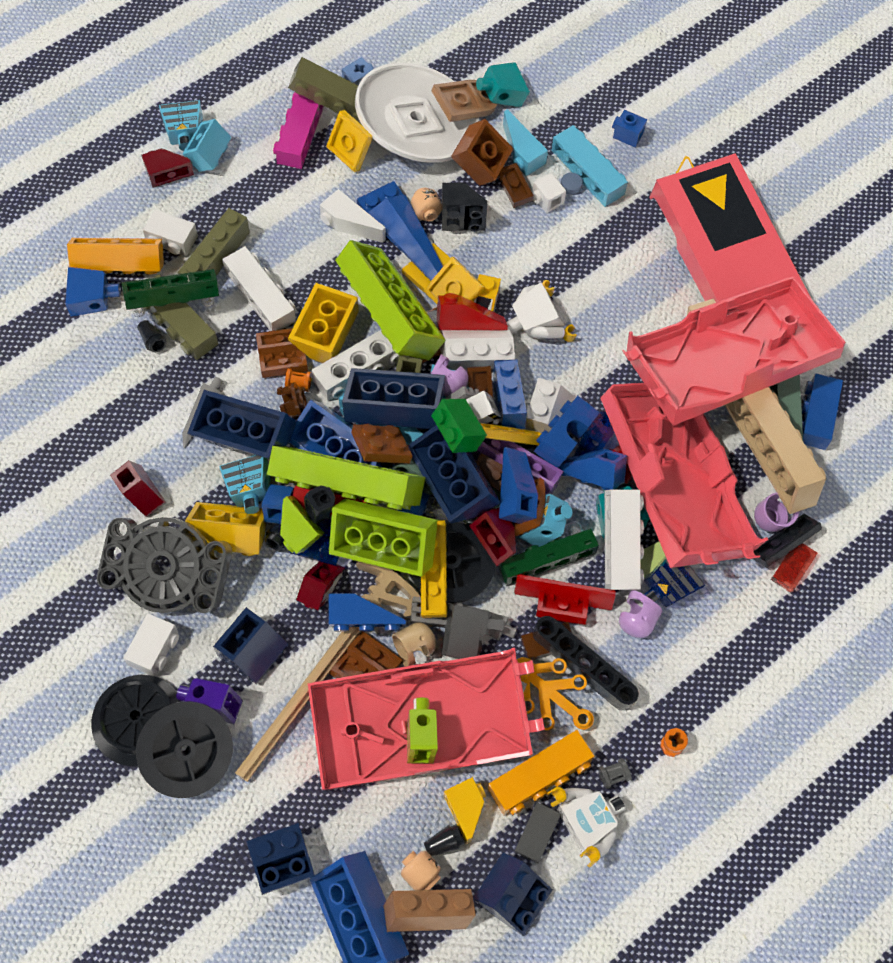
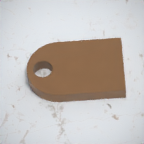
M477 80L434 84L431 90L449 122L489 116L494 112L497 104L484 97H488L486 91L477 90Z

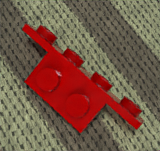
M521 574L517 575L514 591L516 595L538 598L536 617L551 616L558 621L586 625L588 607L612 610L616 596L615 590Z

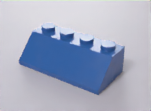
M314 400L308 402L298 418L289 442L298 449L383 468L389 463L364 461L351 433L353 425L345 422L344 418L321 402Z
M365 851L344 856L316 874L315 877L310 878L343 963H395L409 955L400 932H387L384 912L386 898Z

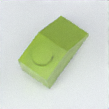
M286 496L282 504L280 535L284 539L283 544L290 552H295L296 554L303 553L325 533L317 524L310 520L306 510L294 496Z

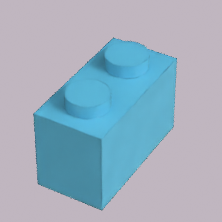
M216 119L201 122L185 148L183 155L190 158L191 164L199 172L213 170L218 165V160L222 153L228 148L227 144L231 136Z

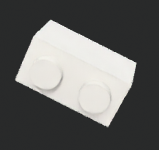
M155 209L143 228L145 238L162 239L163 249L168 250L172 254H180L186 257L198 237L195 223Z
M147 613L123 657L126 664L148 675L156 676L157 672L162 671L167 662L166 655L170 648L173 649L178 642L179 635L176 626Z

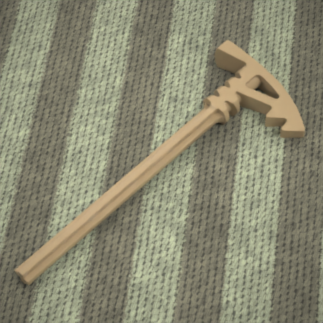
M357 561L356 566L359 570L377 576L375 579L376 585H371L368 588L369 594L363 595L362 598L381 608V604L404 609L406 611L403 614V619H410L412 598L414 596L420 597L415 589L392 569ZM395 586L397 589L403 592L409 599H405L389 593ZM416 613V616L421 617V613ZM349 627V631L339 634L235 772L242 780L249 781L309 701L307 683L324 681L331 668L338 662L347 650V647L360 633L359 627Z

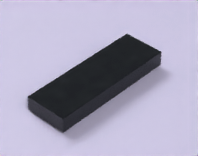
M802 514L793 524L779 530L769 537L768 541L753 552L756 556L760 555L759 558L754 560L768 568L822 530L821 523L806 514Z

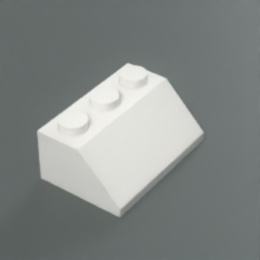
M509 328L508 330H439L446 340L440 347L442 355L449 358L447 366L449 369L457 370L460 366L467 370V367L491 366V369H494V361L515 360L514 340Z

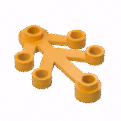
M526 657L516 659L518 663L531 661V659ZM557 658L553 662L533 663L534 673L520 675L521 681L527 684L523 692L524 700L532 704V708L527 711V714H531L535 709V704L531 700L530 682L539 690L541 718H550L552 721L551 726L545 728L546 731L553 729L555 726V720L551 714L550 699L573 717L574 725L578 729L587 730L592 727L594 723L593 714L587 709H578L556 691L565 689L584 690L587 686V680L583 675L544 681L537 675L547 672L563 674L567 670V664L563 659ZM562 662L564 664L563 670H555V663ZM577 678L584 680L582 687L575 686L574 681ZM585 714L588 716L586 724L579 723L578 718L580 715Z

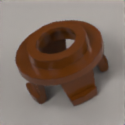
M296 382L291 383L287 387H278L277 394L281 395L284 401L279 406L281 412L287 413L293 419L298 420L308 404L303 388L298 387Z

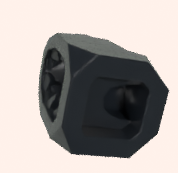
M320 485L308 491L304 496L307 515L314 524L324 521L332 513V508L335 506V495L330 487Z

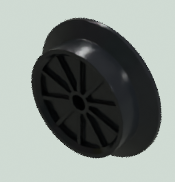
M445 519L447 603H461L478 596L486 589L494 576L496 564L470 527L471 523L466 521L450 523L448 519ZM409 574L414 585L421 591V576Z
M142 674L125 677L108 687L99 697L91 719L92 735L100 751L113 762L124 766L138 767L136 745L139 734L144 724L155 712L169 704L182 702L177 699L175 688L159 677Z
M193 701L172 703L155 712L144 724L136 745L137 765L145 781L157 792L173 798L194 797L210 790L226 773L233 753L231 732L222 716L209 706ZM187 745L186 750L180 752L181 747Z

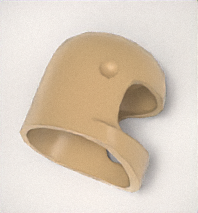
M413 623L392 634L394 646L399 657L403 660L404 667L415 665L414 651L419 650L426 657H429L436 649V638L430 627L425 623Z

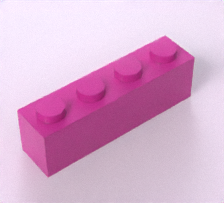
M296 92L293 93L292 107L287 109L286 123L281 125L280 139L275 142L273 148L277 164L302 169L324 109L323 105H319Z

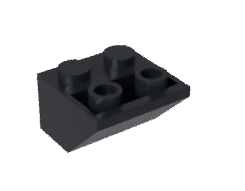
M442 183V231H485L487 200L466 183Z

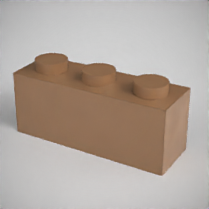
M471 889L392 891L384 904L387 932L466 929L476 916Z

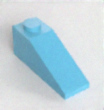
M508 109L505 110L503 127L507 142L514 148L511 152L512 161L517 163L520 171L528 176L546 164L548 150Z

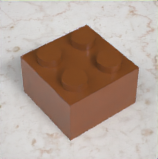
M483 119L468 126L451 158L481 186L497 179L514 148L486 119Z

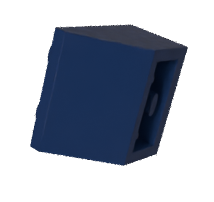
M246 607L215 643L213 648L218 657L257 685L288 647V643L265 620Z
M299 823L246 841L262 895L315 877Z
M503 852L473 899L494 917L520 935L525 936L553 889L525 862Z

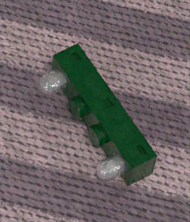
M214 269L122 282L126 310L131 309L135 317L144 316L146 312L145 307H162L170 303H187L197 299H201L203 306L211 307L215 302L214 297L219 296Z
M572 521L567 527L570 536L562 539L558 537L540 547L533 545L527 548L525 552L517 555L514 553L499 566V571L505 585L509 586L516 583L517 575L519 574L534 577L595 555L599 544L592 529L584 531L579 522Z

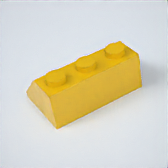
M315 283L288 340L312 360L324 363L339 354L359 312L358 297Z
M196 502L185 522L190 523L200 531L207 540V543L226 541L231 545L232 552L241 553L244 556L259 555L263 546L267 522H264L262 508H259L257 513L247 514L244 507ZM217 545L214 550L223 554L222 548Z

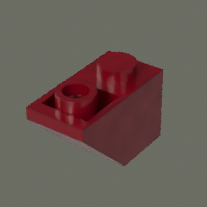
M128 460L110 474L121 493L145 517H149L166 503L142 465Z

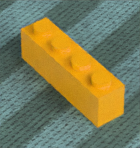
M71 238L67 243L69 267L99 270L105 272V274L112 273L113 271H122L124 274H132L136 271H144L145 274H156L164 266L162 239Z
M575 730L490 782L487 789L502 814L505 816L511 813L513 816L525 808L524 803L533 799L536 802L547 795L546 790L553 785L561 787L570 780L568 776L574 772H577L579 775L591 767L590 763L594 755L578 730Z

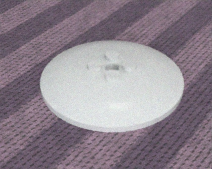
M392 63L377 67L363 77L355 95L357 116L362 126L372 135V138L389 151L415 161L445 162L452 160L451 155L468 126L479 121V118L449 122L431 90L434 84L455 81L434 69L422 65Z

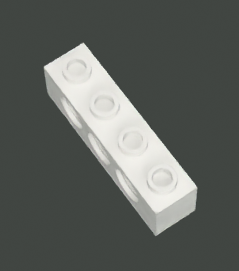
M380 330L312 369V379L326 400L329 401L333 398H339L344 394L351 368L384 370V368L391 364H397L399 355L393 351L392 344ZM377 352H382L383 354H382V355H376L375 353H377ZM358 363L364 364L363 366H356ZM340 374L345 375V376L342 377V378L336 377L337 375H340Z

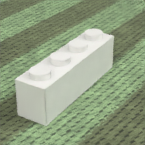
M245 246L222 259L225 272L270 331L282 330L296 322L295 312L297 310L294 303L284 297V292L278 283H273L271 274L266 268L263 269L259 265L260 261L254 252L250 253Z
M605 490V589L641 590L644 573L640 569V559H643L644 548L643 545H640V535L643 534L644 524L640 520V510L643 509L644 501L643 496L640 495V490Z

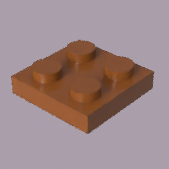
M371 424L353 425L351 433L364 461L411 462L413 455L399 427L392 425L373 426Z

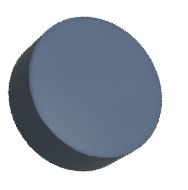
M576 173L565 174L561 179V185L566 190V194L574 195L580 192L583 183L582 178Z

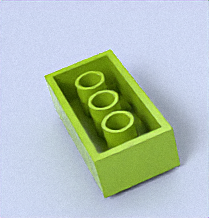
M344 499L332 508L329 554L422 577L433 567L438 520Z

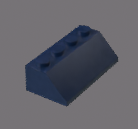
M351 368L342 400L344 421L431 429L436 426L431 415L441 400L444 399L445 375Z
M203 390L187 434L270 459L272 446L285 447L289 444L297 421L281 411Z
M437 425L408 445L413 455V460L421 474L425 477L428 486L450 523L480 517L501 503L471 452L452 453Z

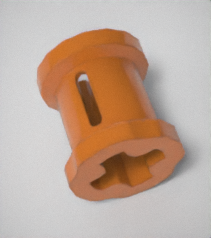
M288 368L285 377V387L296 382L298 387H302L305 392H309L312 372H294Z
M678 728L667 731L660 743L663 753L669 757L681 754L688 744L687 735ZM672 738L676 740V747L672 746Z

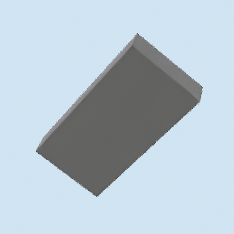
M537 802L514 852L539 864L561 813Z

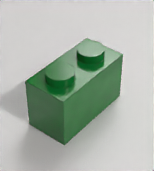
M442 399L431 415L452 453L476 452L487 436L466 399Z

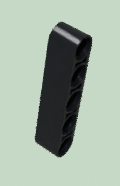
M543 616L538 620L532 633L535 641L549 651L556 659H563L567 664V668L575 675H583L587 680V685L618 710H627L637 701L639 697L637 687L551 616ZM540 626H547L551 630V634H543L540 631ZM566 642L569 644L571 651L562 650L559 643ZM584 658L588 660L590 668H584L580 664L579 659ZM599 675L607 676L610 684H603L599 679ZM619 692H626L630 697V701L622 700Z

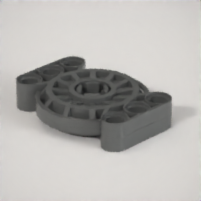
M161 517L149 519L138 525L131 518H116L110 522L107 529L97 573V582L103 589L122 587L134 603L151 612H174L193 604L197 612L208 613L216 610L221 604L232 557V547L226 541L207 543V540L198 529L178 518ZM159 522L157 527H147L153 523ZM169 522H173V523L179 524V525H181V526H180V527L170 526V525H169ZM122 523L127 527L125 535H122L119 530ZM217 545L223 550V555L220 559L214 555V548ZM116 547H118L121 550V557L119 560L116 559L114 556V550ZM163 556L167 557L171 563V568L165 575L160 570L159 564H155L156 560H160ZM211 570L217 574L215 583L210 582L208 579V573ZM111 571L115 574L116 580L113 584L108 579V575ZM205 594L211 598L209 608L205 607L202 602ZM179 601L183 603L180 606L171 608L172 603ZM149 603L160 604V607H155Z

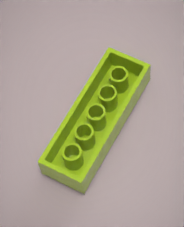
M350 240L335 260L341 268V273L347 277L351 283V288L357 292L361 298V303L371 313V318L378 323L382 329V334L388 338L395 353L400 356L406 355L417 359L430 360L446 341L384 251L378 247Z
M272 446L267 475L275 476L276 482L294 483L298 487L308 489L322 485L330 487L333 494H342V497L364 499V502L372 504H387V507L402 510V508L410 510L411 506H420L425 482L424 476L281 446Z

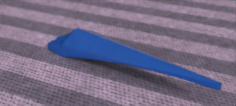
M395 181L357 198V205L386 228V237L432 281L443 268V265L409 200L399 189Z

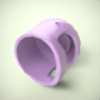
M441 354L431 374L445 375L444 396L447 397L461 387L467 386L468 372L461 366L455 371L447 369L449 358Z
M773 493L763 499L754 510V518L757 525L767 532H776L789 527L799 516V511L793 513L791 521L787 523L788 513L785 506L777 500L780 498L778 493Z
M632 590L626 599L631 607L630 612H621L619 624L628 635L635 638H645L651 634L663 611L653 600L636 590ZM634 599L640 600L643 606H639Z

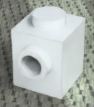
M550 173L537 178L533 183V200L548 213L564 204L566 190L555 176Z

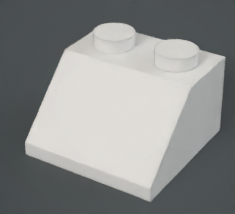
M538 378L527 410L525 430L541 433L546 430L549 432L551 428L548 424L556 415L560 417L563 414L559 410L567 400L572 402L576 397L561 384Z

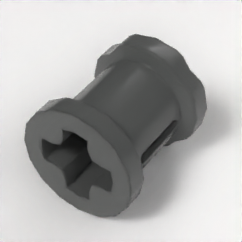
M623 758L619 759L618 763L605 768L603 766L598 767L599 776L606 790L611 788L612 784L623 780L628 782L632 779L628 765Z

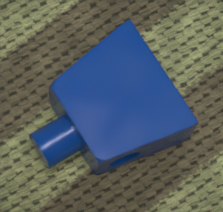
M68 267L65 305L70 316L105 311L108 308V298L121 297L120 284H109L105 272Z

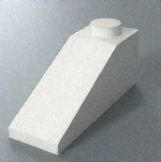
M339 189L320 204L321 220L326 225L332 226L335 230L382 243L386 240V228Z

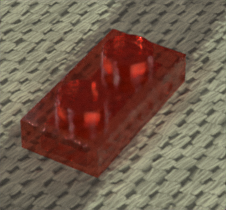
M800 544L785 556L770 580L792 593L818 553L805 544Z

